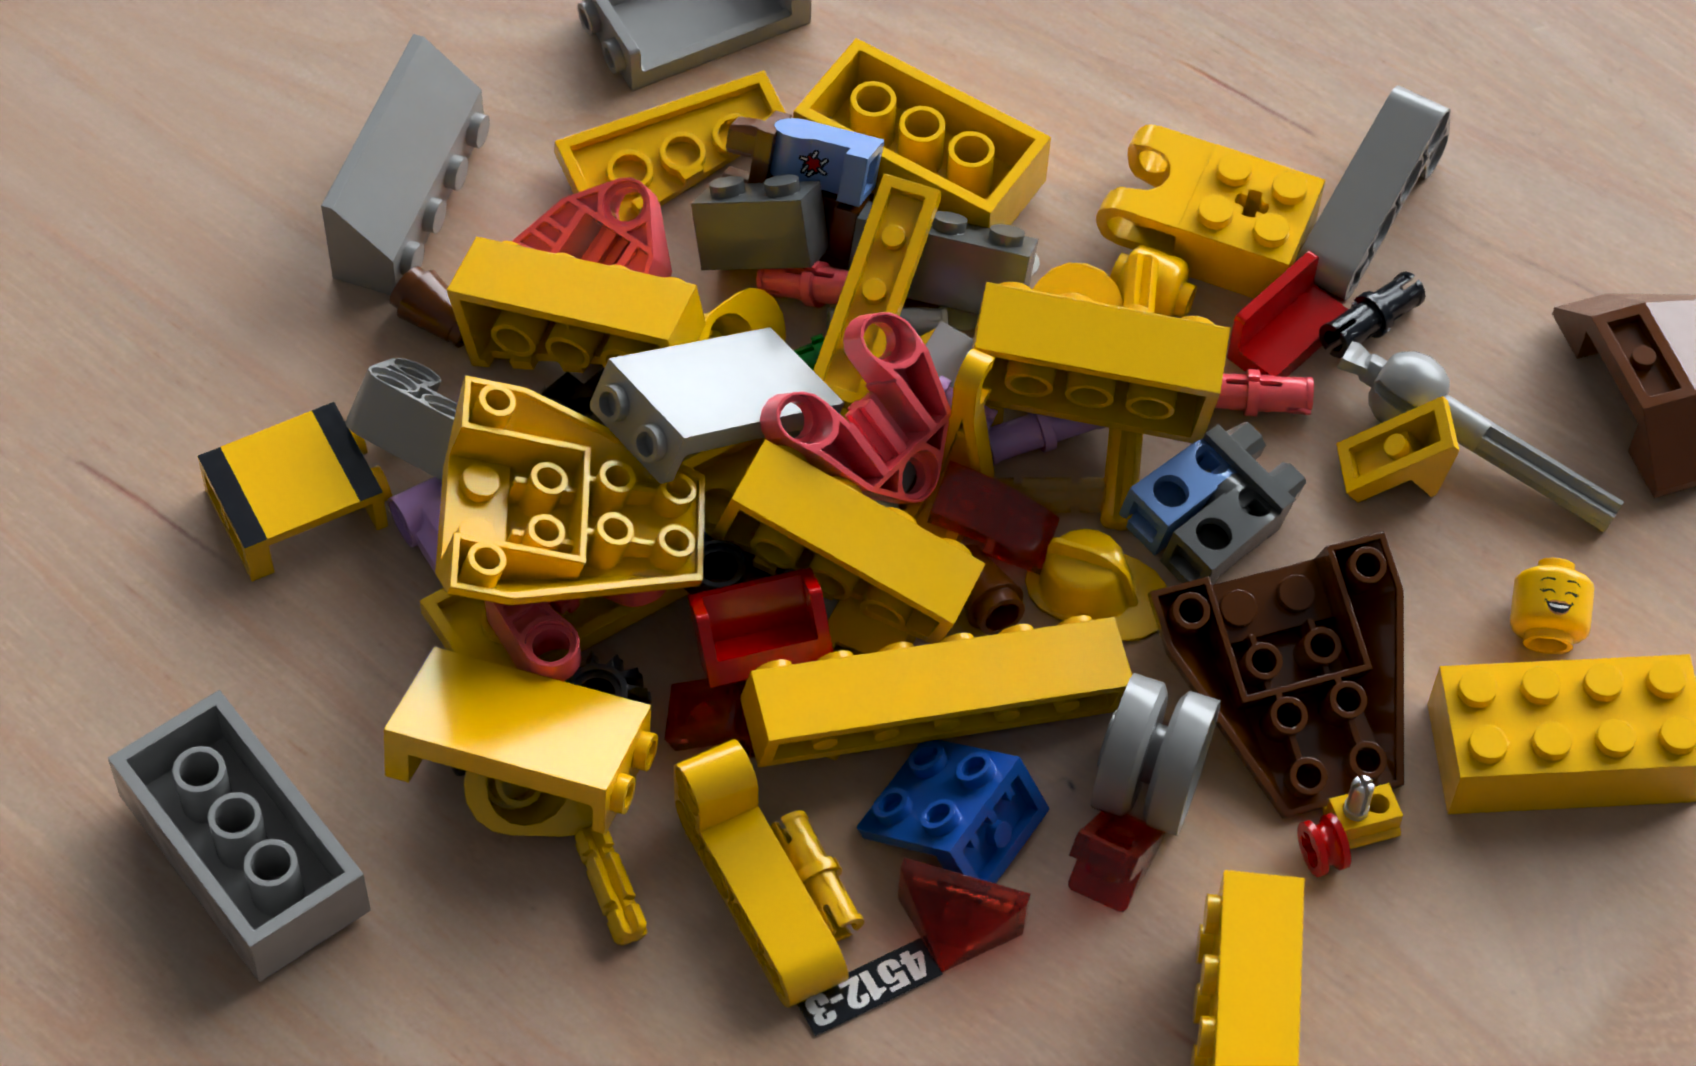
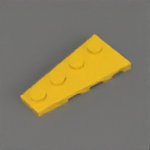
M765 70L558 139L554 142V153L573 194L618 178L631 177L648 187L656 195L661 207L740 157V155L727 152L726 149L729 127L739 116L766 121L775 110L783 113L786 112ZM630 192L624 196L619 208L620 221H630L640 214L643 208V198L640 193Z

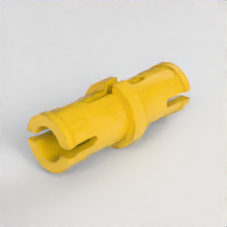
M797 810L780 817L786 828L782 829L779 822H774L770 827L836 942L851 936L852 933L847 925L851 924L852 928L858 931L863 926L865 920L858 913L839 878L842 873L839 862L835 857L827 856L808 821L806 812Z

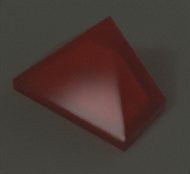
M908 858L903 859L900 868L898 900L942 972L1023 935L1031 893Z

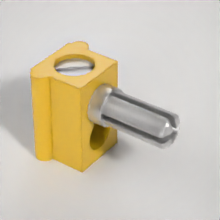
M1361 775L1359 779L1357 776L1353 779L1348 794L1329 798L1327 806L1323 807L1324 815L1333 813L1341 822L1346 832L1350 849L1401 836L1400 824L1403 813L1389 783L1375 786V784H1372L1373 780L1370 777Z

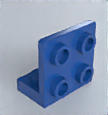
M943 740L920 742L912 751L909 758L859 822L857 830L867 840L936 856L960 897L964 900L982 904L1050 808L1019 756Z

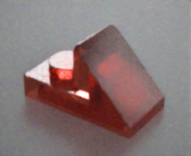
M1101 811L1077 833L1069 856L1077 860L1068 880V887L1072 891L1118 912H1124L1134 898L1162 844L1166 832L1148 827L1145 821L1130 814H1126L1121 818Z

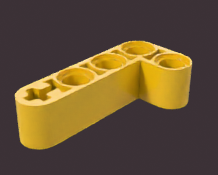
M732 739L675 764L673 768L674 801L681 824L781 1003L789 1008L847 981L849 976L846 962L834 936L758 806V781L750 759L741 744L736 739Z

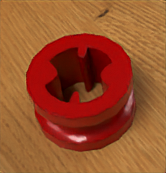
M1329 813L1321 816L1317 825L1310 820L1298 824L1297 837L1299 847L1312 875L1316 878L1327 875L1330 866H1334L1339 871L1350 867L1351 850L1349 841L1336 815Z

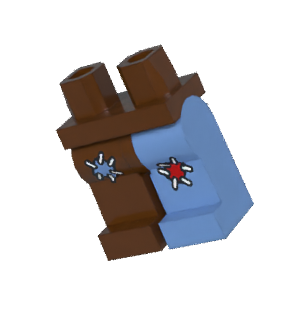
M776 110L766 121L739 116L729 127L726 149L727 152L751 158L750 172L729 166L723 172L722 177L739 176L744 179V183H764L766 179L773 176L792 174L797 175L799 181H820L830 244L826 254L849 261L856 219L866 203L873 201L874 194L871 192L876 186L885 140L809 120L791 118L792 115Z

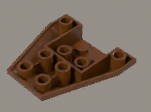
M1607 293L1554 307L1552 315L1575 357L1579 359L1600 354L1638 422L1628 452L1653 497L1657 498L1696 487V295Z
M1384 531L1328 545L1314 559L1214 585L1211 584L1208 576L1150 591L1147 594L1166 655L1193 692L1220 700L1221 705L1216 726L1282 819L1322 809L1327 806L1329 798L1348 794L1352 781L1357 776L1359 779L1361 775L1370 777L1373 780L1372 784H1375V786L1389 783L1391 788L1395 789L1404 785V589Z

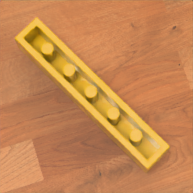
M1079 615L1065 619L1056 626L1033 629L1032 625L1018 624L1005 628L995 635L974 637L971 633H957L947 636L934 644L914 646L911 642H896L881 648L878 652L853 655L850 651H835L820 657L817 661L792 664L789 660L770 661L760 665L756 670L750 671L740 700L759 768L1112 713L1118 709L1132 673L1115 617L1092 620L1090 616Z

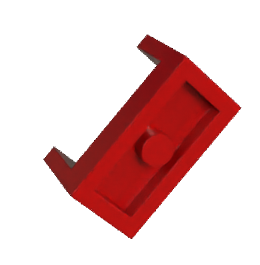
M811 567L687 595L701 665L710 688L747 680L751 670H756L760 665L770 661L789 660L792 664L817 661L820 657L833 652L822 589Z

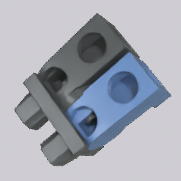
M1243 422L1228 431H1225L1217 424L1205 434L1203 439L1194 442L1130 487L1119 515L1127 519L1129 515L1133 514L1132 518L1128 520L1126 528L1154 556L1166 547L1160 562L1181 583L1209 576L1211 584L1214 585L1218 578L1244 555L1253 551L1266 538L1268 539L1281 528L1293 503L1304 488L1306 479L1291 463L1282 462L1268 473L1256 461L1261 456L1266 444L1263 436L1249 422Z

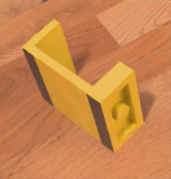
M335 402L197 456L205 491L252 582L275 573L269 548L272 544L365 507L376 530L388 526L385 501L392 497V493L386 476L379 465L369 467L363 456L368 453L365 440L346 427L345 421Z

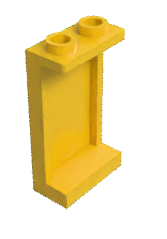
M434 647L384 728L385 776L409 783L422 760H429L588 804L593 809L592 831L606 834L616 814L625 815L634 796L636 776L639 770L647 772L655 758L658 735L650 732L651 705Z

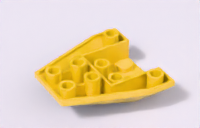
M465 375L442 475L435 574L447 594L507 605H518L700 586L703 580L704 474L681 463L674 480L660 484L608 427L528 388Z

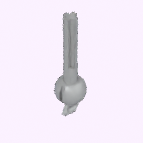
M1352 341L1337 366L1340 370L1357 374L1361 382L1371 387L1368 393V405L1374 417L1381 423L1438 397H1445L1449 402L1458 444L1603 532L1607 530L1624 501L1449 396L1450 380L1445 369L1429 355L1417 351H1405L1392 355L1387 361L1377 354H1370L1362 344Z

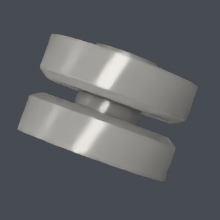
M1133 673L1123 693L1118 709L1114 711L1102 743L1097 763L1099 768L1090 805L1093 809L1123 818L1134 807L1143 783L1149 784L1143 809L1146 825L1178 836L1190 808L1206 760L1221 702L1218 699L1188 691L1177 702L1169 725L1166 726L1162 724L1168 702V692L1165 683Z

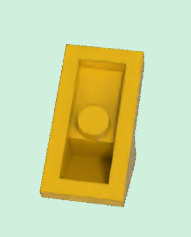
M1443 396L1336 443L1346 493L1357 503L1409 480H1412L1430 497H1433L1438 493L1459 453L1449 402Z

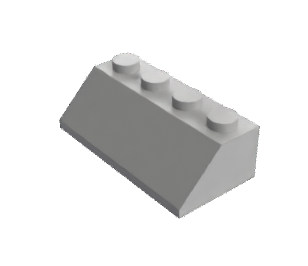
M412 35L321 205L333 279L391 295L394 287L407 271L415 266L421 267L424 258V245L430 233L437 234L441 229L446 215V202L452 190L459 191L463 186L468 171V159L474 147L481 148L483 146L490 125V118L484 114L482 90L423 36Z

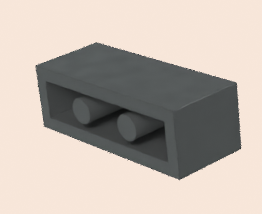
M871 201L866 203L856 219L848 271L873 205ZM937 211L906 298L979 314L986 282L995 284L1019 282L1027 286L1030 285L1039 239L1025 236V232L1022 229L1012 225L994 224L987 228L967 223V218L960 214Z

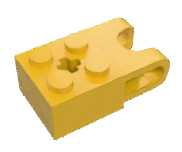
M1149 124L1142 126L1135 132L1128 147V163L1135 177L1155 188L1142 190L1117 187L1111 190L1104 198L1096 214V223L1102 236L1117 245L1132 250L1140 245H1145L1179 257L1187 262L1190 270L1189 277L1255 298L1296 262L1306 239L1316 224L1325 179L1178 131Z

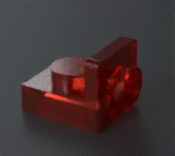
M707 679L671 684L664 740L675 751L720 745L736 739L745 750L748 758H755L740 700L747 681L743 680L710 688Z

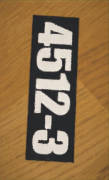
M919 938L848 972L849 978L847 981L798 1003L797 1006L816 1037L942 976L943 973L922 938Z

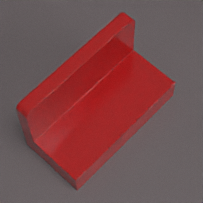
M1310 250L1307 251L1235 316L1227 359L1243 371L1257 369L1260 370V375L1288 377L1322 346L1319 339L1321 326L1349 310L1314 284L1319 261L1317 255Z

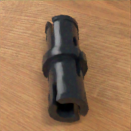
M1405 271L1399 273L1392 281L1377 291H1367L1357 296L1349 310L1321 326L1319 339L1324 349H1328L1331 345L1341 340L1342 343L1332 349L1330 355L1342 358L1352 341L1361 344L1370 337L1379 338L1388 333L1396 319L1425 301V289L1421 281L1417 280L1404 290L1403 286L1412 281L1415 276Z

